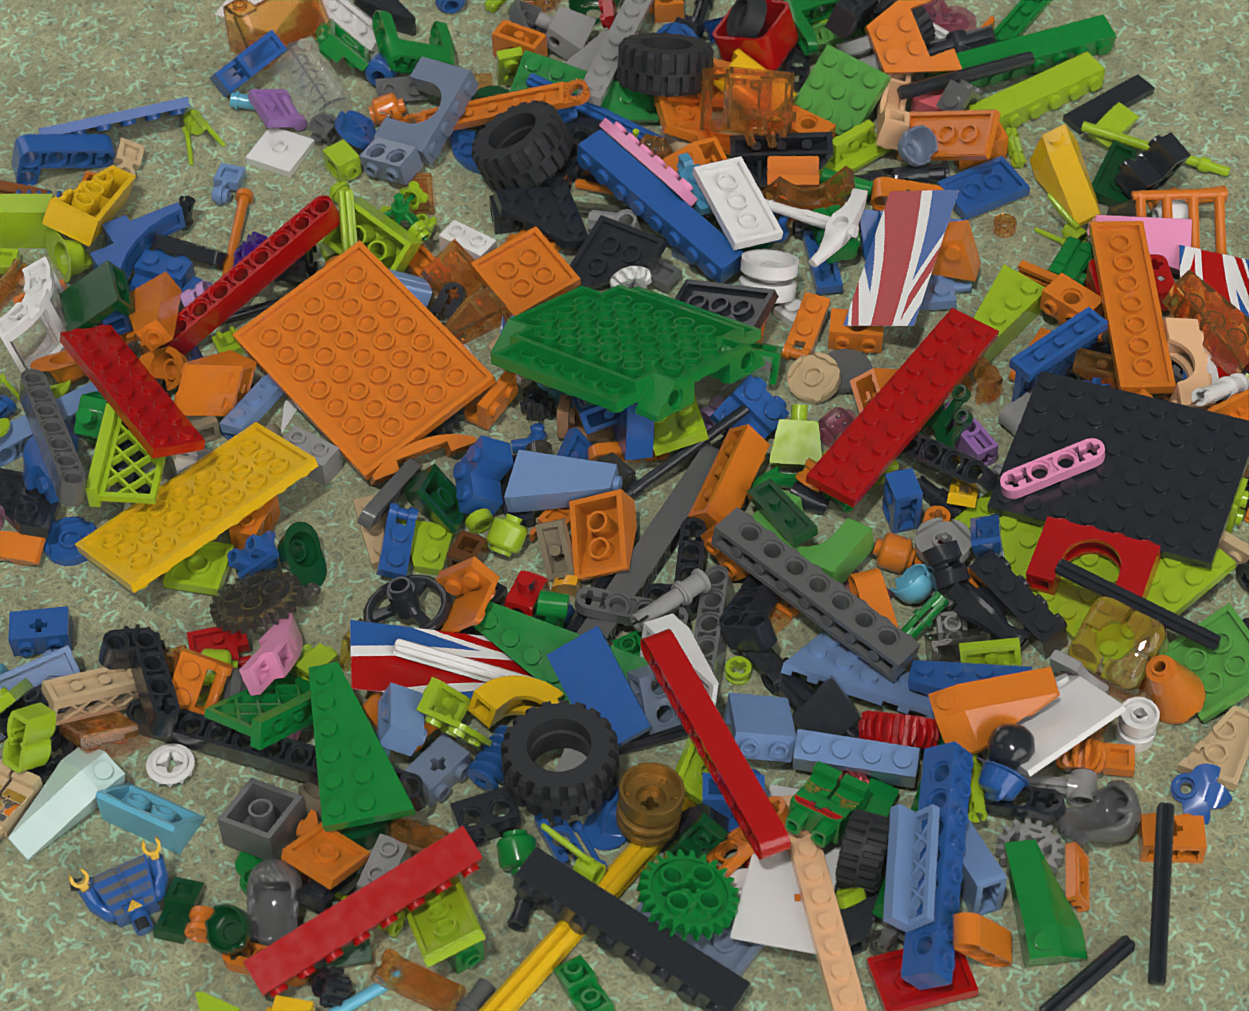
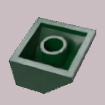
M435 463L414 477L403 492L412 506L451 533L457 531L466 515L460 512L459 502L456 497V486Z

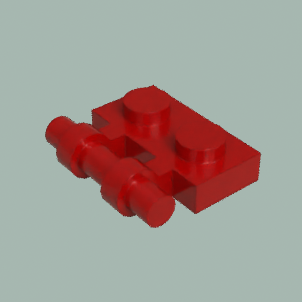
M244 621L186 632L189 650L200 654L206 648L229 650L232 660L238 661L237 668H241L251 658V655L239 657L238 654L250 651Z

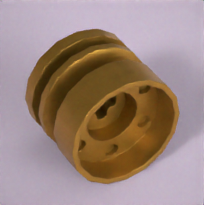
M657 762L639 763L630 767L623 774L619 784L615 817L617 827L624 837L633 843L643 846H656L669 841L677 833L685 795L684 782L679 774L669 766Z

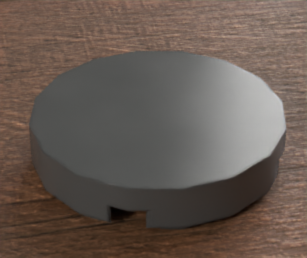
M838 349L828 353L836 361L841 372V383L836 394L844 395V392H851L852 395L853 391L850 380L873 368L871 361L863 353L852 349Z

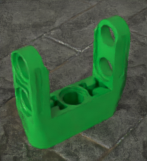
M784 0L789 3L798 32L797 44L805 56L817 54L816 33L810 24L829 19L836 3L840 0ZM872 18L857 30L859 36L866 34L864 28L873 21Z
M380 10L374 13L372 29L380 55L391 70L412 74L421 57L456 66L455 47L447 23L435 21L432 24L430 38L428 39L430 44L399 39L392 15L389 12Z

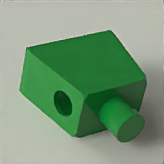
M99 391L81 395L74 426L75 435L86 442L94 444L97 443L106 403H108Z

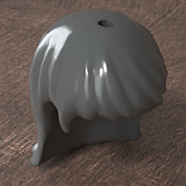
M1115 780L1108 782L1106 787L1092 792V796H1096L1097 799L1086 806L1066 807L1064 816L1056 820L1060 833H1064L1066 838L1071 837L1072 841H1077L1078 845L1088 843L1089 840L1116 843L1126 841L1134 834L1141 822L1142 811L1135 789L1124 780Z
M266 859L257 864L249 875L247 883V913L252 921V937L249 942L269 946L298 928L297 918L301 903L297 902L298 891L303 886L302 877L295 867L285 861Z

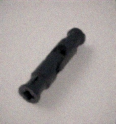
M941 161L939 164L926 165L925 163V165L918 167L907 165L905 167L869 170L866 174L852 176L873 181L878 177L891 175V178L929 184L950 177L948 162ZM847 190L848 196H851L852 192Z

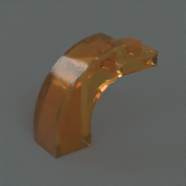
M844 166L829 180L813 187L797 186L779 176L763 190V197L774 202L809 211L822 207L826 209L828 206L837 204L842 208L845 205L844 197L850 195L853 188L855 189L854 173L851 168ZM789 217L788 219L791 221H797L796 219H793L791 217Z

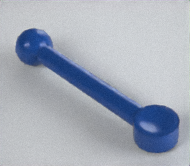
M574 821L571 829L578 833L591 857L606 865L607 868L606 862L600 860L585 835L582 822Z

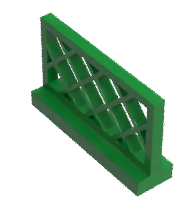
M288 673L284 678L274 679L260 695L251 696L248 689H245L205 708L204 717L251 736V747L261 750L313 724L310 682Z

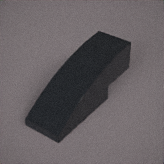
M354 0V5L373 19L374 13L377 10L389 12L392 15L398 33L409 36L417 35L415 16L399 0Z

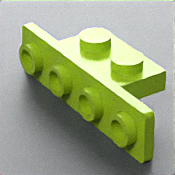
M868 119L833 139V157L824 167L846 173V171L853 173L892 150L876 145L875 124ZM820 183L825 188L830 186L828 184Z

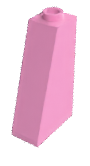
M1096 215L1092 219V222L1143 221L1150 255L1160 254L1164 256L1168 261L1171 273L1180 275L1179 245L1191 247L1192 219ZM1090 222L1088 223V228H1087V237H1088V238H1090V233H1089Z

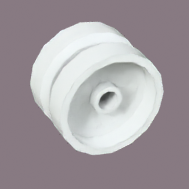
M755 249L746 251L742 254L740 270L744 274L740 276L739 285L775 289L779 296L776 303L790 302L795 299L797 282L793 278L798 276L799 259L792 254L778 250Z

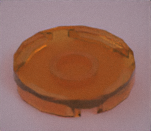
M395 819L389 828V835L394 839L420 848H427L449 834L448 831L433 824L426 827L421 825V822H418V820Z

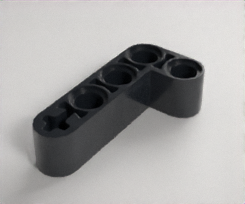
M691 517L685 519L681 524L674 582L685 580L691 576V572L696 568L704 570L706 548L700 535L706 531V524L699 518ZM653 583L648 585L644 590V598L656 600L669 592L672 584ZM700 594L695 596L689 605H680L688 613L687 623L697 618Z
M749 574L718 620L725 640L731 649L760 651L769 649L777 642V635L770 621L769 614L781 597L751 574Z
M149 628L117 629L106 632L103 636L98 655L100 664L107 669L114 670L131 668L149 731L158 737L170 736L173 734L177 724L180 705L158 634Z

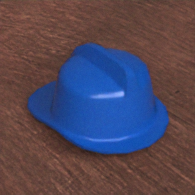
M976 757L983 762L978 784L985 791L986 799L990 801H1012L1024 787L1030 786V782L1014 770L999 763L985 761Z
M614 788V792L609 799L605 800L603 798V805L589 815L583 824L585 835L593 848L597 850H612L627 841V838L622 835L616 824L615 815L619 788Z

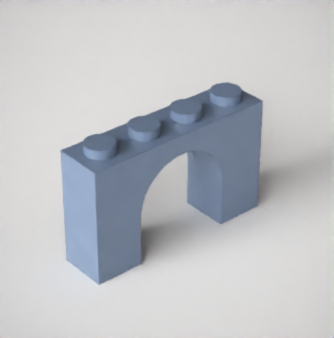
M421 57L410 78L419 91L441 97V104L438 110L429 119L415 124L385 117L374 139L380 137L415 146L422 163L432 166L436 157L441 153L446 140L452 134L453 128L460 116L464 114L470 99L475 95L479 84L471 70Z

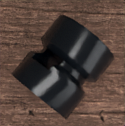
M957 540L937 545L921 553L926 567L933 571L930 578L935 591L944 590L952 587L956 582L963 583L971 579L966 564L959 560L962 553Z

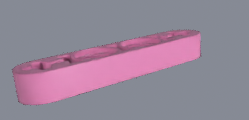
M1096 438L1085 439L1008 470L1000 478L1001 492L1009 499L1020 498L1102 464L1105 459L1104 444ZM1092 450V452H1097V455L1093 456L1091 453H1087V451ZM1066 458L1072 460L1074 464L1069 468H1062L1058 465V462ZM1037 469H1043L1048 473L1041 479L1031 475ZM1024 475L1027 476L1028 483H1026V478L1023 479ZM1013 481L1015 484H1018V486L1013 487L1012 485H1009V482Z

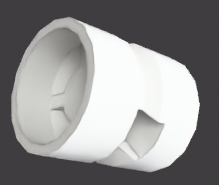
M1129 698L1123 703L1126 711L1118 717L1115 738L1118 744L1135 745V752L1146 751L1154 742L1160 711L1157 705L1147 698Z

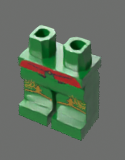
M818 761L813 767L812 775L790 799L789 813L785 823L786 830L796 835L805 829L811 832L810 839L813 843L821 847H825L829 842L838 844L841 836L845 833L852 813L856 809L864 811L867 808L871 785L848 774H845L842 778V771Z

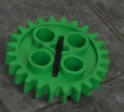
M678 849L676 856H673L669 850L666 851L664 858L657 854L653 862H647L645 870H642L636 891L640 892L637 902L643 903L641 912H651L648 919L649 922L658 920L660 922L659 931L667 927L670 929V937L679 932L683 941L686 940L688 934L692 935L696 942L699 941L701 934L708 940H711L713 932L720 936L723 929H728L732 920L735 919L740 899L737 898L739 888L732 887L735 880L734 877L725 878L728 869L722 868L718 870L716 868L717 860L711 863L706 862V854H703L700 859L696 858L694 850L690 851L689 856H685L681 849Z

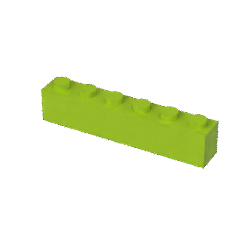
M1085 52L967 106L966 110H998L1001 113L999 121L1004 130L1007 127L1017 128L1021 124L1031 119H1037L1040 115L1056 110L1061 105L1072 100L1075 101L1089 92L1097 91L1103 86L1105 68L1088 52Z

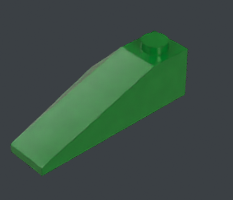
M1036 840L1004 842L1024 967L1087 961L1083 928Z

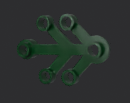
M963 384L955 386L952 390L953 400L946 410L943 402L925 424L935 430L936 441L956 449L955 442L964 429L973 422V415L967 409L961 408L971 397V391ZM954 418L956 424L947 434L946 428ZM920 429L919 433L924 435L923 430Z

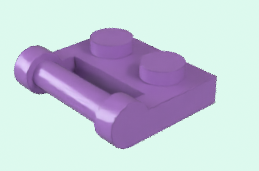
M250 89L247 98L267 128L294 127L296 131H302L307 127L308 122L306 118L299 114L291 102V96L286 89Z

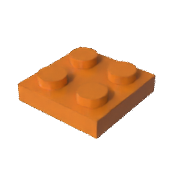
M320 822L286 846L282 851L281 859L331 890L365 865L371 852L336 830L325 832L322 822Z

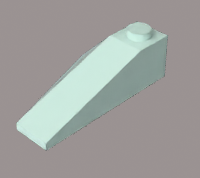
M87 742L83 743L60 761L8 837V840L27 861L31 860L98 808L95 797L97 791L124 784L125 773L106 752Z

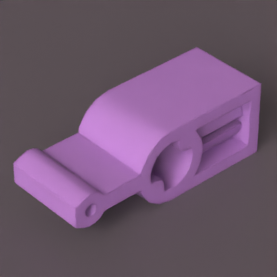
M951 401L948 402V403H945V410H946V408L949 406V404L951 403ZM954 418L948 425L950 429L956 424ZM973 418V422L964 429L955 442V447L958 451L980 460L986 466L996 463L999 445L975 418Z

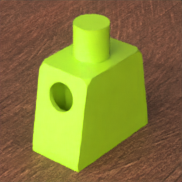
M793 404L791 405V418L779 419L770 455V466L805 468L807 458L816 462L821 459L822 449L818 421H807V405Z

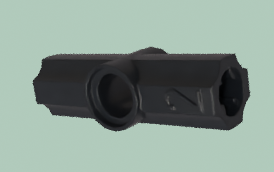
M989 25L971 31L963 29L951 31L946 34L945 38L929 42L926 48L929 56L932 57L953 48L956 53L997 42L993 26Z
M771 647L760 651L743 650V657L748 659L751 666L760 674L766 689L773 695L779 694L783 698H788L789 705L794 711L814 692L800 678L799 673L792 671L791 676L781 673L783 663L789 658L785 657L782 659Z

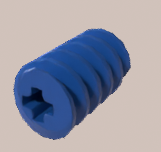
M500 725L495 729L494 734L489 737L493 741L491 746L483 745L481 752L469 764L466 772L473 783L486 791L498 789V784L505 782L501 761V742L504 740V733L509 727L506 725Z

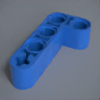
M26 134L16 139L11 164L16 182L24 185L31 184L32 186L38 182L41 168H105L115 164L113 162L116 151L112 139L105 134Z

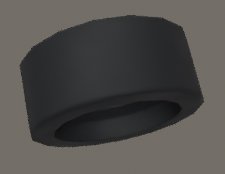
M736 0L727 20L728 36L756 38L765 22L767 13L766 1Z

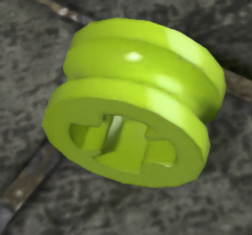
M741 656L730 658L725 664L726 680L736 686L746 684L751 678L750 661ZM736 668L739 671L743 669V673L740 674L738 671L733 673V669Z

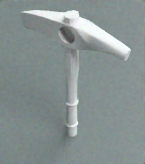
M853 188L846 204L833 213L831 217L806 209L784 205L773 200H765L774 213L825 229L823 240L817 252L808 261L812 267L816 268L842 248L851 237L856 238L858 236V224L863 214L868 191Z

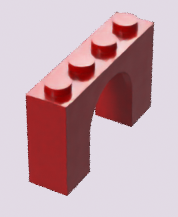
M1047 516L1026 571V581L1029 583L1030 589L1055 596L1061 580V576L1054 572L1059 560L1065 559L1071 562L1077 557L1095 554L1110 559L1118 567L1120 572L1115 583L1116 585L1147 599L1160 563L1161 546L1149 540H1137L1126 537L1122 533H1110L1099 530L1091 525L1083 526L1072 523L1064 518ZM1111 601V611L1140 619V615Z

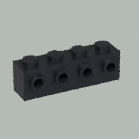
M990 550L968 566L970 575L979 587H986L997 599L1006 619L1014 627L1031 633L1028 642L1045 660L1052 655L1054 650H1060L1068 644L1066 631L1068 625L1060 614L1056 613L1054 615L1048 609L1049 605L1040 594L1035 595L1030 590L1029 583L1022 575L1016 576L1012 572L1011 565L1002 555L998 557Z

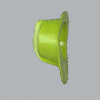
M52 228L46 230L45 243L47 252L66 283L70 282L72 276L81 274L85 269L91 267L90 257L80 242L63 239Z

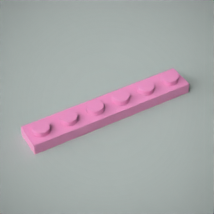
M605 118L599 124L614 141L687 204L692 206L698 200L691 193L693 187L683 177L677 180L680 177L679 174L670 166L665 169L664 167L667 164L656 154L652 158L651 156L654 153L643 143L638 146L641 142L630 132L625 135L628 131L619 122L616 121L612 124Z

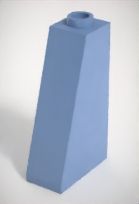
M518 450L504 498L508 512L513 513L569 507V501L621 489L623 479L622 476H619L617 464Z
M968 818L960 895L970 913H977L983 916L1001 910L1007 877Z

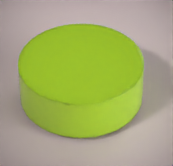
M479 509L466 518L465 525L470 533L481 534L490 529L494 517L489 509Z

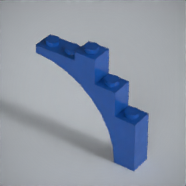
M176 202L131 221L124 215L102 224L108 246L90 253L93 268L96 269L108 260L125 271L128 281L134 265L144 250H149L152 247L154 233L168 236L186 227L182 207ZM117 310L97 323L98 326L111 325L119 335L132 330L129 316L126 317Z

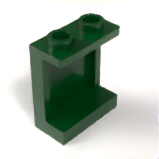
M108 260L59 294L62 304L61 311L64 314L67 325L66 331L76 328H92L116 310L126 317L135 312L125 271Z

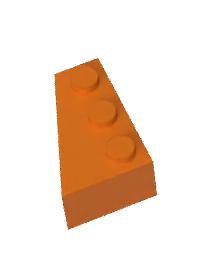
M969 220L948 222L931 274L976 281L981 260Z

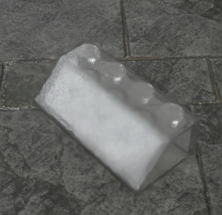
M312 36L289 43L286 47L287 50L279 56L269 69L278 87L289 92L291 102L299 114L306 118L308 125L305 129L308 133L311 132L309 130L310 121L317 114L322 115L325 112L337 118L341 111H344V113H347L348 110L353 111L350 93L329 61L320 54L318 45Z

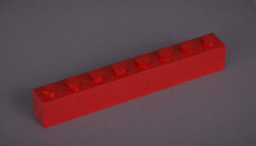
M461 826L243 961V965L262 997L265 998L270 994L273 999L276 995H280L288 990L287 983L298 977L302 981L317 971L314 966L324 960L329 964L344 954L342 949L353 943L356 947L372 937L369 932L378 926L385 929L399 920L397 914L408 908L409 912H413L426 903L424 898L435 891L438 896L453 886L451 882L453 879L460 875L465 879L480 869L478 864L481 863L483 857L464 826Z

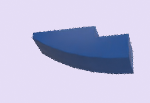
M270 30L213 74L210 80L226 98L285 52L287 48L274 31Z

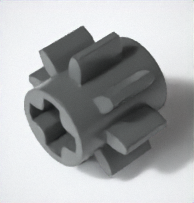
M325 112L322 115H315L309 124V130L313 132L310 137L317 143L322 142L324 145L327 142H334L339 136L334 126L336 117Z

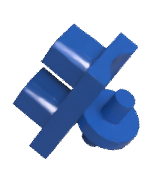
M268 530L261 536L253 534L247 538L244 549L233 548L228 552L229 566L237 569L239 579L245 581L261 569L272 571L277 567L279 552L274 544L275 532Z

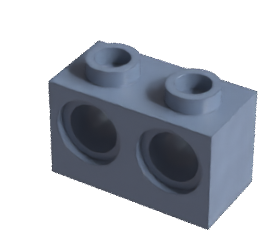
M376 137L360 155L366 175L402 185H407L423 167L417 147Z
M649 665L627 672L628 682L653 728L647 731V734L651 735L682 724L658 681L656 686L651 689V684L656 677ZM663 706L662 713L657 716L658 709Z

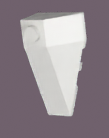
M673 613L644 622L642 638L666 629L672 630L713 703L716 705L719 683L690 628ZM640 649V657L644 658L642 650ZM656 678L652 682L654 686L657 684Z

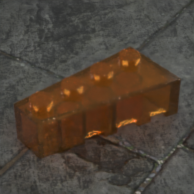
M1189 269L1174 283L1162 303L1175 318L1198 319L1199 330H1202L1204 335L1202 345L1212 355L1210 360L1217 368L1221 366L1228 374L1227 376L1241 373L1244 369L1249 368V317Z

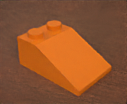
M622 489L569 501L574 575L579 577V582L628 571L637 528L635 500Z

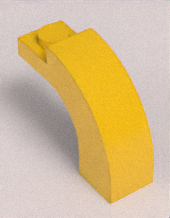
M519 675L502 676L492 679L477 688L472 695L467 710L490 728L506 716L526 715L525 710L533 706L536 708L541 707L543 702L559 703L564 693L553 685L536 678Z

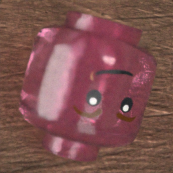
M834 407L818 420L820 440L826 446L831 447L857 417L855 413L850 409L845 410L842 407Z

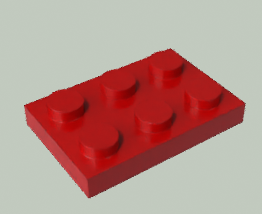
M904 948L866 958V967L883 1011H921L978 996L979 988L967 958L956 950L954 953L955 967L952 974V984L922 990L917 989L901 978Z

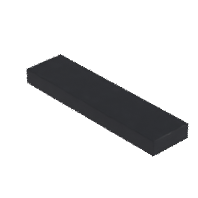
M1137 74L1064 114L1063 122L1077 134L1081 135L1084 133L1081 131L1084 121L1096 125L1117 103L1120 102L1129 108L1154 94L1155 87Z

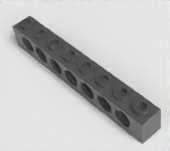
M736 507L715 526L711 541L714 547L892 682L915 660L920 644L911 635L904 633L892 624L887 617L880 615L863 599H859L848 591L842 583L832 579L819 566L812 564L800 555L795 548L788 546L780 540L774 532L767 530L756 522L751 515L744 513Z

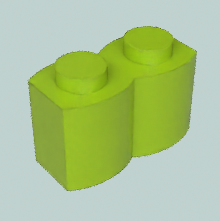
M40 702L11 712L7 723L8 738L4 743L2 752L4 765L17 773H21L45 765L48 762L51 754L50 738L56 727V714L54 710Z

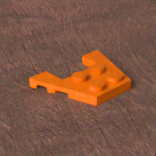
M897 0L864 28L882 72L887 75L953 72L962 69L954 48L932 57L929 56L911 9L930 3L933 0Z
M713 86L712 89L706 90L704 93H698V95L683 97L660 95L654 97L663 133L690 142L716 136L724 153L730 155V135L736 134L713 132L705 109V105L723 108L726 99L720 90Z

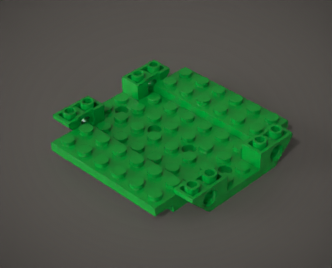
M620 284L604 292L581 285L509 318L490 352L491 364L503 368L506 372L521 375L524 379L539 382L547 388L557 389L568 396H575L585 400L588 404H595L606 408L612 413L622 412L625 408L638 403L636 414L644 416L653 422L662 421L665 417L679 412L694 403V382L700 381L701 378L708 375L720 380L724 384H732L736 380L752 374L754 371L765 366V360L750 347V344L761 339V329L639 286L629 288Z

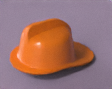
M171 346L147 352L139 358L154 378L166 380V391L179 386L181 380L180 371L184 363L188 362V359L182 353Z
M66 349L38 358L30 364L31 369L49 371L53 378L60 383L68 380L71 383H75L86 377V374Z

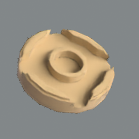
M814 352L812 353L813 355L799 357L791 364L787 372L788 387L792 395L800 402L807 404L821 403L830 399L837 392L841 383V372L836 361L828 354Z

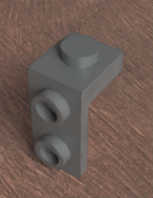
M951 79L936 106L943 111H962L966 109L972 97L979 101L985 97L981 95L983 90L962 79L959 83Z

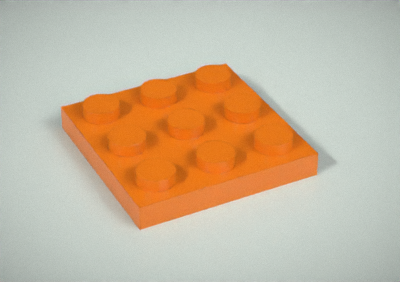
M536 226L470 263L471 270L510 317L511 315L516 316L581 285L579 276Z

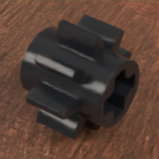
M533 389L528 394H523L520 410L521 413H526L527 421L532 420L541 423L547 417H552L551 410L554 409V399L548 398V391Z
M332 966L330 969L322 968L321 973L316 974L314 977L312 993L314 996L320 997V1006H342V1001L349 998L352 991V983L350 978L343 977V968Z

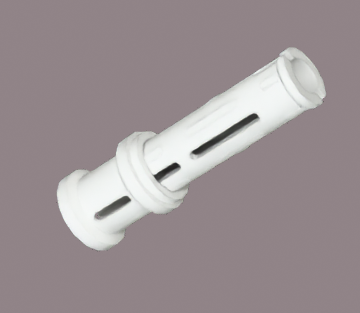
M1242 373L1221 377L1215 384L1195 389L1191 394L1192 402L1199 401L1196 405L1203 406L1220 399L1225 401L1233 394L1249 389V379Z

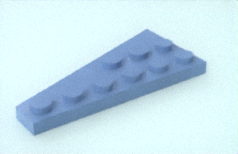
M825 630L783 663L781 673L791 676L792 671L808 676L807 681L818 684V681L825 682L833 675L848 695L878 705H882V702L885 701L898 705L897 711L906 714L909 711H916L924 714L926 718L935 719L928 694L909 689L908 678L910 672L904 671L892 682Z

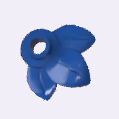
M1208 763L1196 766L1191 773L1177 775L1172 780L1170 787L1173 797L1182 803L1184 813L1204 816V825L1210 822V809L1223 808L1232 801V796L1227 788L1216 782L1221 768ZM1185 784L1192 786V790L1188 794L1181 792V787Z

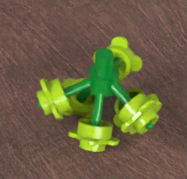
M411 181L408 187L401 188L399 193L393 196L394 202L391 204V207L382 206L380 211L400 226H402L401 222L406 220L410 224L408 232L424 243L430 238L434 226L437 224V218H429L424 213L416 216L410 211V209L416 210L419 204L428 201V194L422 191L419 183Z

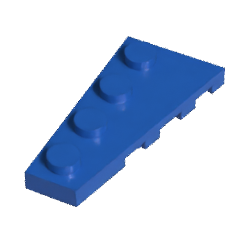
M913 660L908 678V686L910 690L930 694L956 684L1030 671L1032 667Z

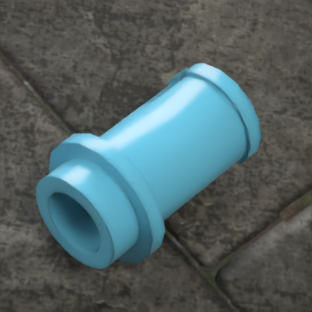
M240 91L231 93L230 107H233L235 110L239 108L255 110L247 98L248 94H241Z

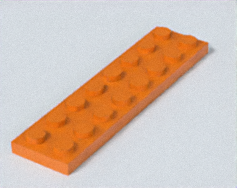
M1090 222L1089 233L1105 320L1108 321L1107 331L1118 389L1136 393L1142 388L1149 394L1174 393L1176 383L1144 222Z

